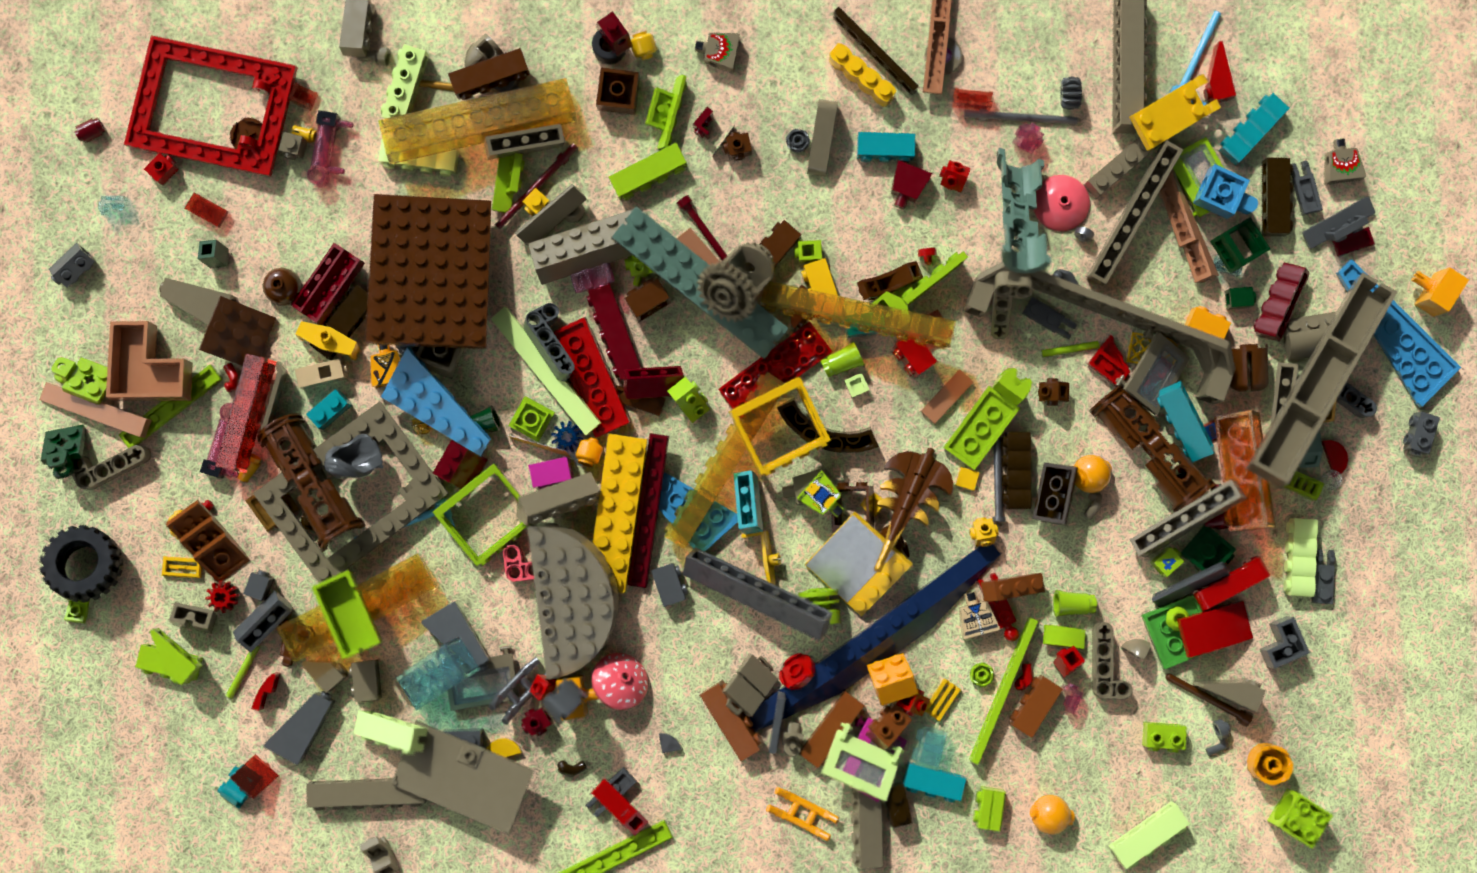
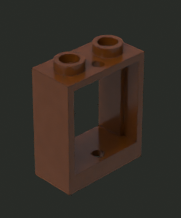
M849 482L837 483L835 487L841 496L836 502L841 506V491H866V522L874 528V486H868V482H856V486H849ZM842 513L838 517L832 514V533H834L842 525Z

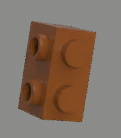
M896 703L891 706L886 705L879 712L881 716L877 720L874 719L868 725L869 730L865 734L882 750L889 748L912 721Z

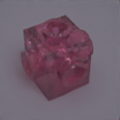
M1032 122L1030 125L1024 123L1023 126L1020 125L1016 130V137L1012 144L1027 153L1033 154L1034 150L1038 149L1043 143L1042 137L1044 134L1040 132L1041 128Z

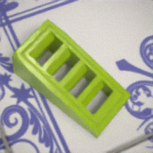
M1295 471L1290 484H1287L1284 488L1311 501H1317L1325 483ZM1297 478H1300L1297 487H1294ZM1305 481H1307V482H1308V483H1307V486H1306L1305 490L1303 491V490H1302L1303 485H1304ZM1315 485L1312 493H1309L1312 486Z

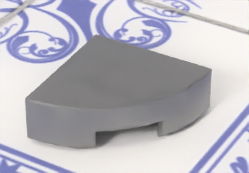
M659 733L662 753L681 750V745L676 738L667 733Z

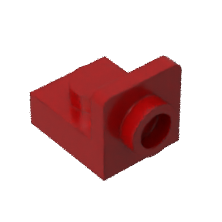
M537 674L529 691L538 700L543 701L545 696L554 691L558 679H547L546 675Z

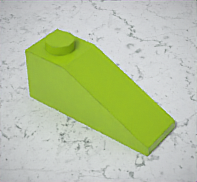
M160 628L152 629L150 631L151 637L165 671L170 675V680L177 685L188 684L203 665Z

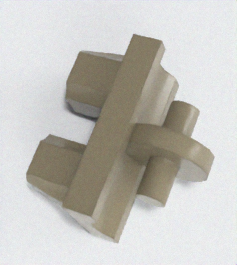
M789 722L787 732H784L782 745H784L785 754L794 757L800 753L804 734L800 733V723Z

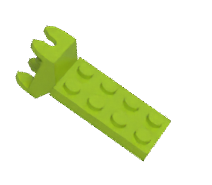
M964 251L960 254L958 252L954 253L948 258L945 266L940 264L933 270L931 277L927 275L916 284L915 289L909 288L903 293L901 298L885 292L871 303L868 308L871 311L879 304L884 307L888 313L884 316L886 320L891 317L898 325L890 334L891 337L895 336L911 322L908 306L962 265L968 258L967 254Z
M1016 368L1004 370L992 387L988 385L943 447L973 470L977 468L1020 410L1018 405L1031 390L1032 380L1030 378L1021 380L1017 378Z

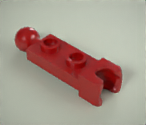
M996 573L990 574L991 580L998 579ZM978 579L977 583L982 592L981 582L984 581L982 579ZM1008 600L987 601L1000 629L1005 628V639L1010 642L1016 641L1019 637V631L1017 628L1012 627L1011 624L1017 622Z

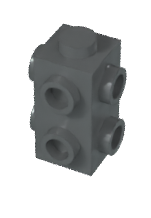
M76 242L49 268L52 275L51 279L58 285L62 283L68 288L71 284L78 281L79 276L84 271L91 269L95 260L87 250Z
M1425 412L1414 413L1409 419L1410 427L1403 439V449L1410 451L1409 454L1416 457L1430 454L1440 417Z

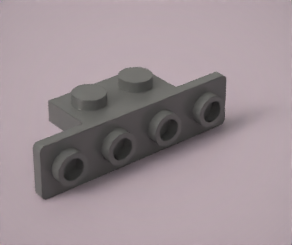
M1364 197L1304 230L1302 235L1308 248L1312 249L1326 240L1340 242L1347 238L1346 235L1361 231L1363 226L1369 223L1367 218L1375 214V209L1370 198Z

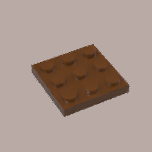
M220 296L198 350L255 371L276 317Z

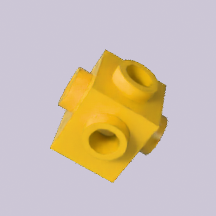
M978 518L973 522L972 528L969 529L971 540H974L976 547H986L995 544L996 536L999 535L997 524H993L992 518Z

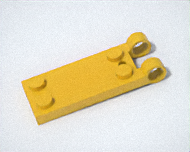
M1204 74L1199 75L1129 116L1147 151L1221 108L1217 99L1203 106L1195 89L1208 83Z

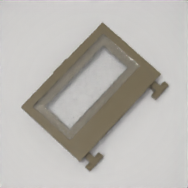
M1149 328L1143 334L1144 339L1151 340L1149 346L1128 381L1125 382L1123 380L1125 376L1121 375L1120 378L1116 379V386L1119 387L1121 385L1124 387L1123 389L1154 415H1157L1161 409L1157 400L1159 390L1177 382L1190 358L1160 332H1156L1153 335L1151 333L1152 329Z
M512 646L500 647V651H504V655L489 657L492 663L482 673H474L463 662L453 663V659H456L455 655L443 657L444 661L448 660V664L443 665L451 711L490 705L495 695L516 675L513 655L509 653ZM516 685L512 691L520 698L518 685ZM506 697L502 702L510 700L508 697Z

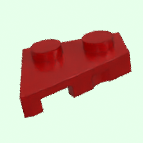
M1110 334L1087 365L1116 386V379L1120 378L1121 375H1124L1126 378L1130 370L1123 361V356L1120 350L1117 349L1113 341L1114 338Z

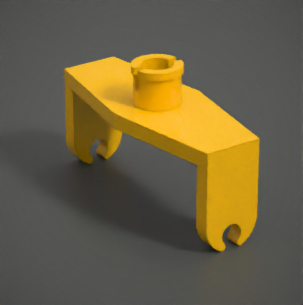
M301 321L296 331V336L301 341L305 340L324 351L348 355L354 361L357 359L356 355L360 351L358 343L331 327Z
M768 531L746 535L741 534V538L761 535L767 582L776 585L774 566L781 565V560L775 559L781 558L779 553L772 554Z

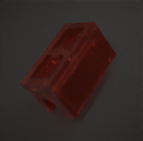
M955 87L953 90L952 107L971 110L988 109L990 111L993 103L991 101L993 91L983 92Z

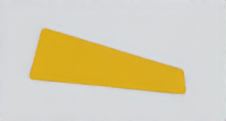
M507 435L511 439L572 458L564 450Z

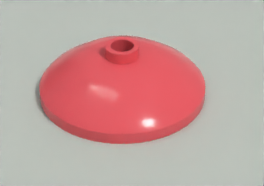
M1055 175L1049 177L1042 182V187L1036 191L1037 208L1034 209L1035 215L1044 226L1051 230H1072L1079 226L1088 215L1090 208L1089 194L1084 185L1071 176ZM1061 198H1066L1067 203H1062Z

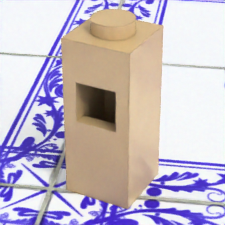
M342 359L295 369L300 389H308L348 379L347 374L350 373L347 362L344 363Z

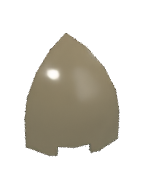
M1132 639L1126 641L1121 648L1135 657L1144 660L1151 643L1143 639Z

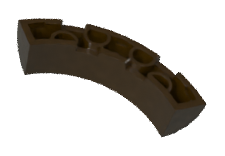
M795 398L777 407L786 424L803 440L809 443L819 438L811 418L802 410ZM825 427L831 440L826 442L827 446L822 448L824 450L837 453H858L879 447L871 427L857 431H837Z

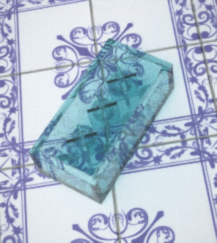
M458 636L400 674L396 679L417 711L480 669Z

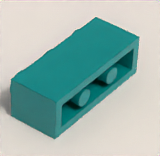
M858 132L856 159H861L862 162L880 159V162L884 163L891 162V160L909 163L915 157V134Z
M752 470L733 473L739 530L745 535L764 532L758 476Z
M908 761L902 784H904V787L909 792L917 793L919 790L925 792V795L928 797L936 798L938 795L944 797L945 801L955 803V800L961 801L967 778L963 775Z

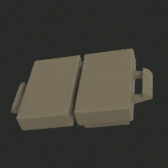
M749 654L736 671L737 674L733 675L722 691L728 697L726 706L735 715H739L743 711L747 716H753L765 699L764 697L768 695L778 680L770 671L772 666L762 656L756 658L753 654ZM731 701L739 707L738 710L731 704Z

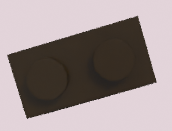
M901 782L893 783L885 801L889 823L893 828L913 824L904 784Z

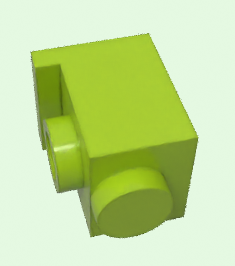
M821 240L798 241V247H794V257L798 258L799 263L815 262L822 259ZM810 250L811 255L806 256L804 251Z

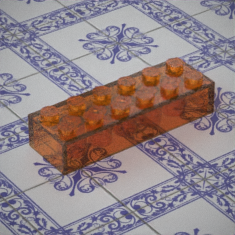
M1249 410L1214 417L1223 484L1230 480L1236 481L1247 498L1227 510L1229 531L1245 532L1275 527L1270 484L1265 479L1246 469L1263 440L1260 412Z

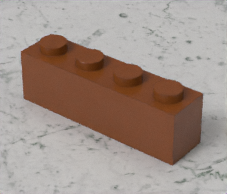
M721 680L703 691L700 697L739 760L743 761L762 749L764 746L763 739L758 732H755L751 719L745 716L743 711L739 715H735L726 706L728 697L722 691L728 683ZM731 701V704L738 710L739 707Z
M845 690L803 745L799 755L817 768L820 765L824 766L837 730L843 731L844 727L841 726V723H848L853 727L851 725L855 718L859 719L865 711L863 709L865 705Z

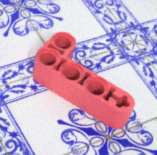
M517 545L507 546L503 551L506 577L514 582L534 579V575L530 573L532 562L524 563L522 549ZM511 548L516 549L518 552L515 559H511L508 555ZM514 567L520 570L518 578H514L511 575V570Z

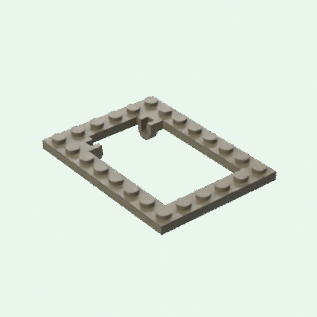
M380 401L313 449L321 462L313 467L316 472L325 467V455L331 448L347 444L357 435L367 434L376 441L378 446L385 440L413 479L409 481L406 487L398 489L406 500L333 555L328 558L325 557L282 497L297 487L294 480L287 482L284 475L280 473L253 493L318 583L344 572L449 494L436 475L432 474L433 471Z

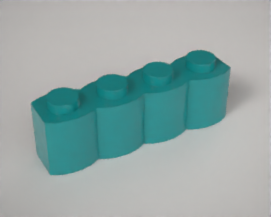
M1274 93L1270 96H1263L1258 102L1260 106L1256 110L1254 108L1251 109L1245 116L1247 120L1244 123L1239 122L1233 129L1235 133L1231 137L1227 135L1220 143L1222 147L1218 151L1234 165H1237L1290 109Z

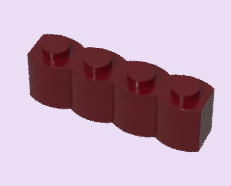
M1284 262L1282 267L1278 268L1276 273L1277 280L1270 286V296L1261 307L1262 314L1254 323V332L1258 336L1278 342L1281 341L1287 324L1293 315L1294 308L1309 278L1310 272L1306 267Z

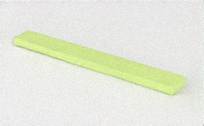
M503 307L491 318L493 323L586 436L589 435L601 424L600 420L568 381H560L554 376L524 331L523 326L507 307Z

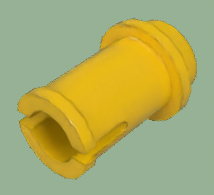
M297 125L293 126L292 130L299 131V133L291 132V134L302 136L308 143L317 140L318 132L314 128L307 129Z

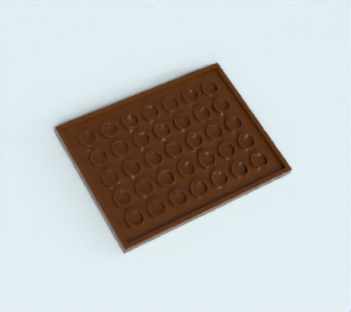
M374 194L366 344L486 349L491 226L490 200Z

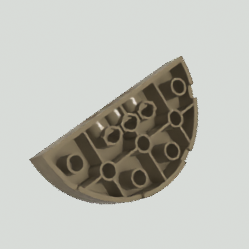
M541 522L536 525H529L528 535L546 678L553 679L566 676L581 669L605 646L613 633L618 617L619 592L612 568L610 569L605 556L588 538L571 528L568 529L556 523Z

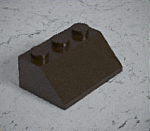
M1044 462L1032 519L1051 524L1067 525L1078 467Z

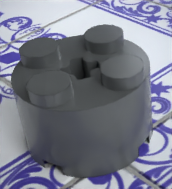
M565 678L557 686L556 689L558 691L555 694L551 692L542 702L544 705L542 708L558 724L562 722L561 717L565 720L587 697L572 679L568 681Z

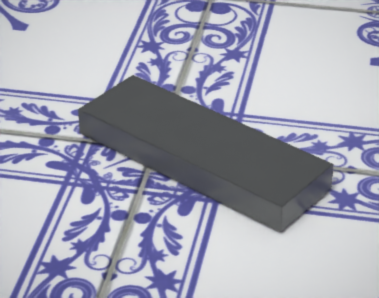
M778 691L769 742V753L773 754L777 753L786 701L785 692Z

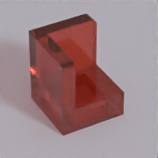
M295 82L288 99L294 105L311 111L318 93Z

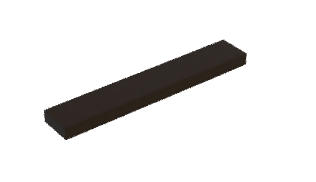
M840 7L836 8L833 18L905 90L914 95L919 85Z

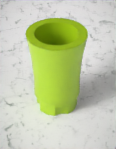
M854 341L841 350L827 356L826 359L821 360L828 377L865 365Z
M1055 590L1053 595V612L1056 617L1077 614L1087 615L1088 613L1094 614L1096 612L1097 598L1095 595Z

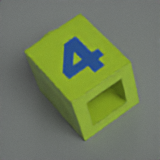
M1166 547L1150 563L1162 577H1168L1184 561L1181 559L1182 554L1176 548Z

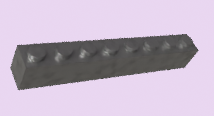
M696 547L686 556L683 570L684 576L817 640H820L828 631L833 612Z

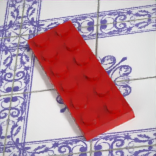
M583 317L553 331L574 363V370L570 377L574 390L601 422L592 431L595 438L631 423L587 318Z

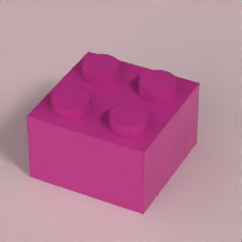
M568 457L528 465L532 486L538 490L574 478L571 460Z

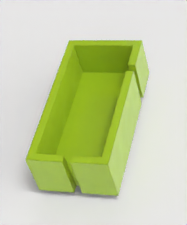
M347 570L311 587L343 660L383 643L361 590L355 589L359 586L352 570Z

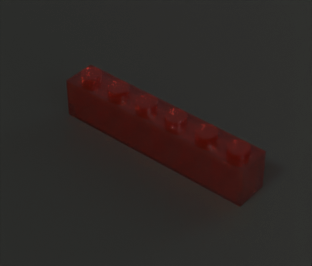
M246 354L218 455L217 467L247 473L260 421L265 409L267 395L270 390V384L275 372L276 361Z

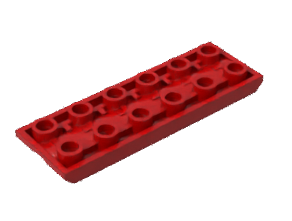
M809 321L774 347L765 359L759 358L718 390L732 409L796 377H800L833 351ZM755 409L739 416L740 420L746 417Z

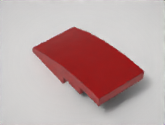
M1244 601L1207 609V611L1177 619L1186 657L1188 658L1229 647L1253 638Z

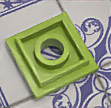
M524 396L508 426L539 442L555 412ZM529 414L536 415L537 419L534 424L527 423L526 418Z

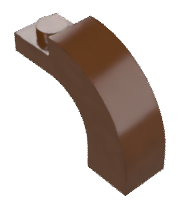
M914 261L885 274L863 279L857 282L863 300L870 301L879 298L885 292L892 293L920 281L923 275L917 261Z

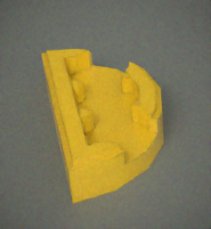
M498 738L492 741L486 748V750L502 757L522 753L520 746L508 738Z

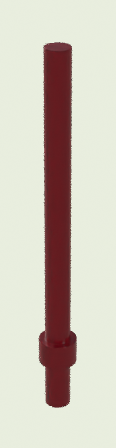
M572 143L563 153L561 152L556 157L557 160L495 223V226L500 230L524 205L522 201L535 188L539 190L562 165L564 166L569 161L568 158L578 147Z

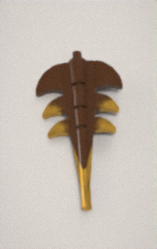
M928 448L926 453L922 454L912 451L898 453L891 457L884 466L885 470H892L902 474L904 479L892 478L880 486L881 490L896 493L898 498L887 497L877 502L878 507L893 511L882 551L874 567L876 572H881L889 553L910 519L928 526V517L918 507L919 505H926L935 512H939L937 496L929 488L941 489L949 496L952 494V475L943 463L935 460L933 457L935 450L933 448Z

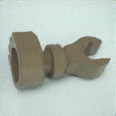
M383 47L379 49V52L367 50L366 57L357 58L360 61H378L379 65L388 66L391 52L389 48Z

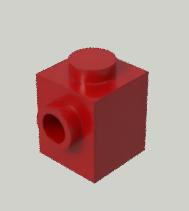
M161 153L144 168L161 185H164L179 169L175 166L177 162L169 155L165 157Z
M1075 646L1068 650L1066 648L1056 653L1057 658L1053 661L1064 678L1078 670L1086 662Z

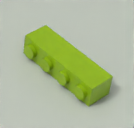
M674 143L609 176V180L619 200L624 199L626 201L635 196L634 193L640 190L641 192L649 190L651 184L658 182V184L663 183L668 179L669 175L673 173L678 175L684 172L687 162L677 143Z

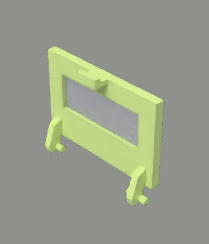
M842 722L843 731L837 730L822 774L885 802L901 759L899 755L900 753L903 754L904 750L901 747L893 746L892 749L895 750L894 755L847 734L853 727L848 723Z

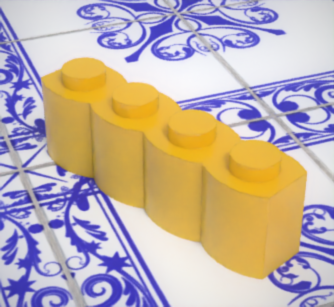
M838 43L829 53L828 60L835 69L843 71L845 77L851 82L857 83L864 93L872 95L873 100L877 104L887 107L893 100L897 92L895 87L890 82L883 80L876 70L867 67L866 63L860 57L853 55L847 46Z

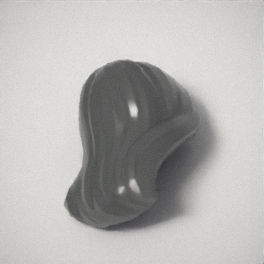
M360 434L347 444L335 446L328 450L325 455L324 466L327 472L335 478H362L368 476L376 468H383L382 454L375 440L367 434Z

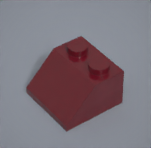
M451 440L432 474L462 489L481 473L488 459Z

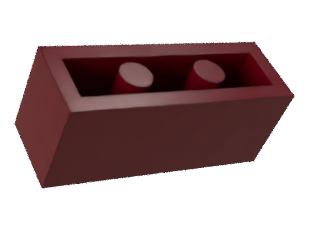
M681 366L624 369L623 390L626 399L671 397L668 390L684 378V373Z

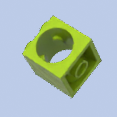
M1287 788L1267 821L1300 843L1313 849L1334 815L1302 794Z

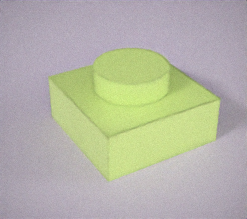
M862 373L844 380L851 398L870 390Z

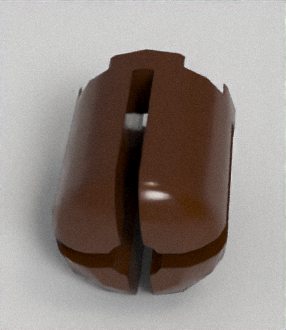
M1241 344L1239 349H1231L1235 372L1230 387L1238 392H1246L1248 390L1247 353H1249L1251 391L1265 389L1269 383L1268 344H1265V348H1258V344Z

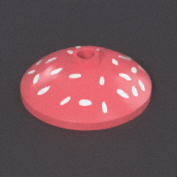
M611 653L604 656L595 665L592 672V686L596 696L603 704L612 709L627 710L635 707L644 699L648 690V677L642 664L631 655ZM622 675H625L627 680L623 679Z

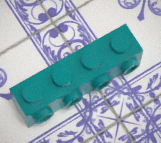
M1182 381L1160 389L1159 397H1157L1158 403L1161 408H1165L1169 424L1174 425L1176 429L1174 430L1175 436L1184 445L1182 447L1184 454L1190 457L1192 462L1214 454L1215 446Z

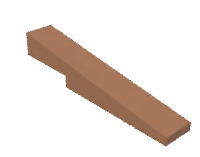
M932 0L923 93L942 95L952 0Z
M1172 169L1160 193L1178 245L1183 247L1195 283H1202L1219 276L1174 169Z
M48 382L45 383L39 399L142 438L146 437L152 421L104 402L97 405L66 393L62 390V387Z

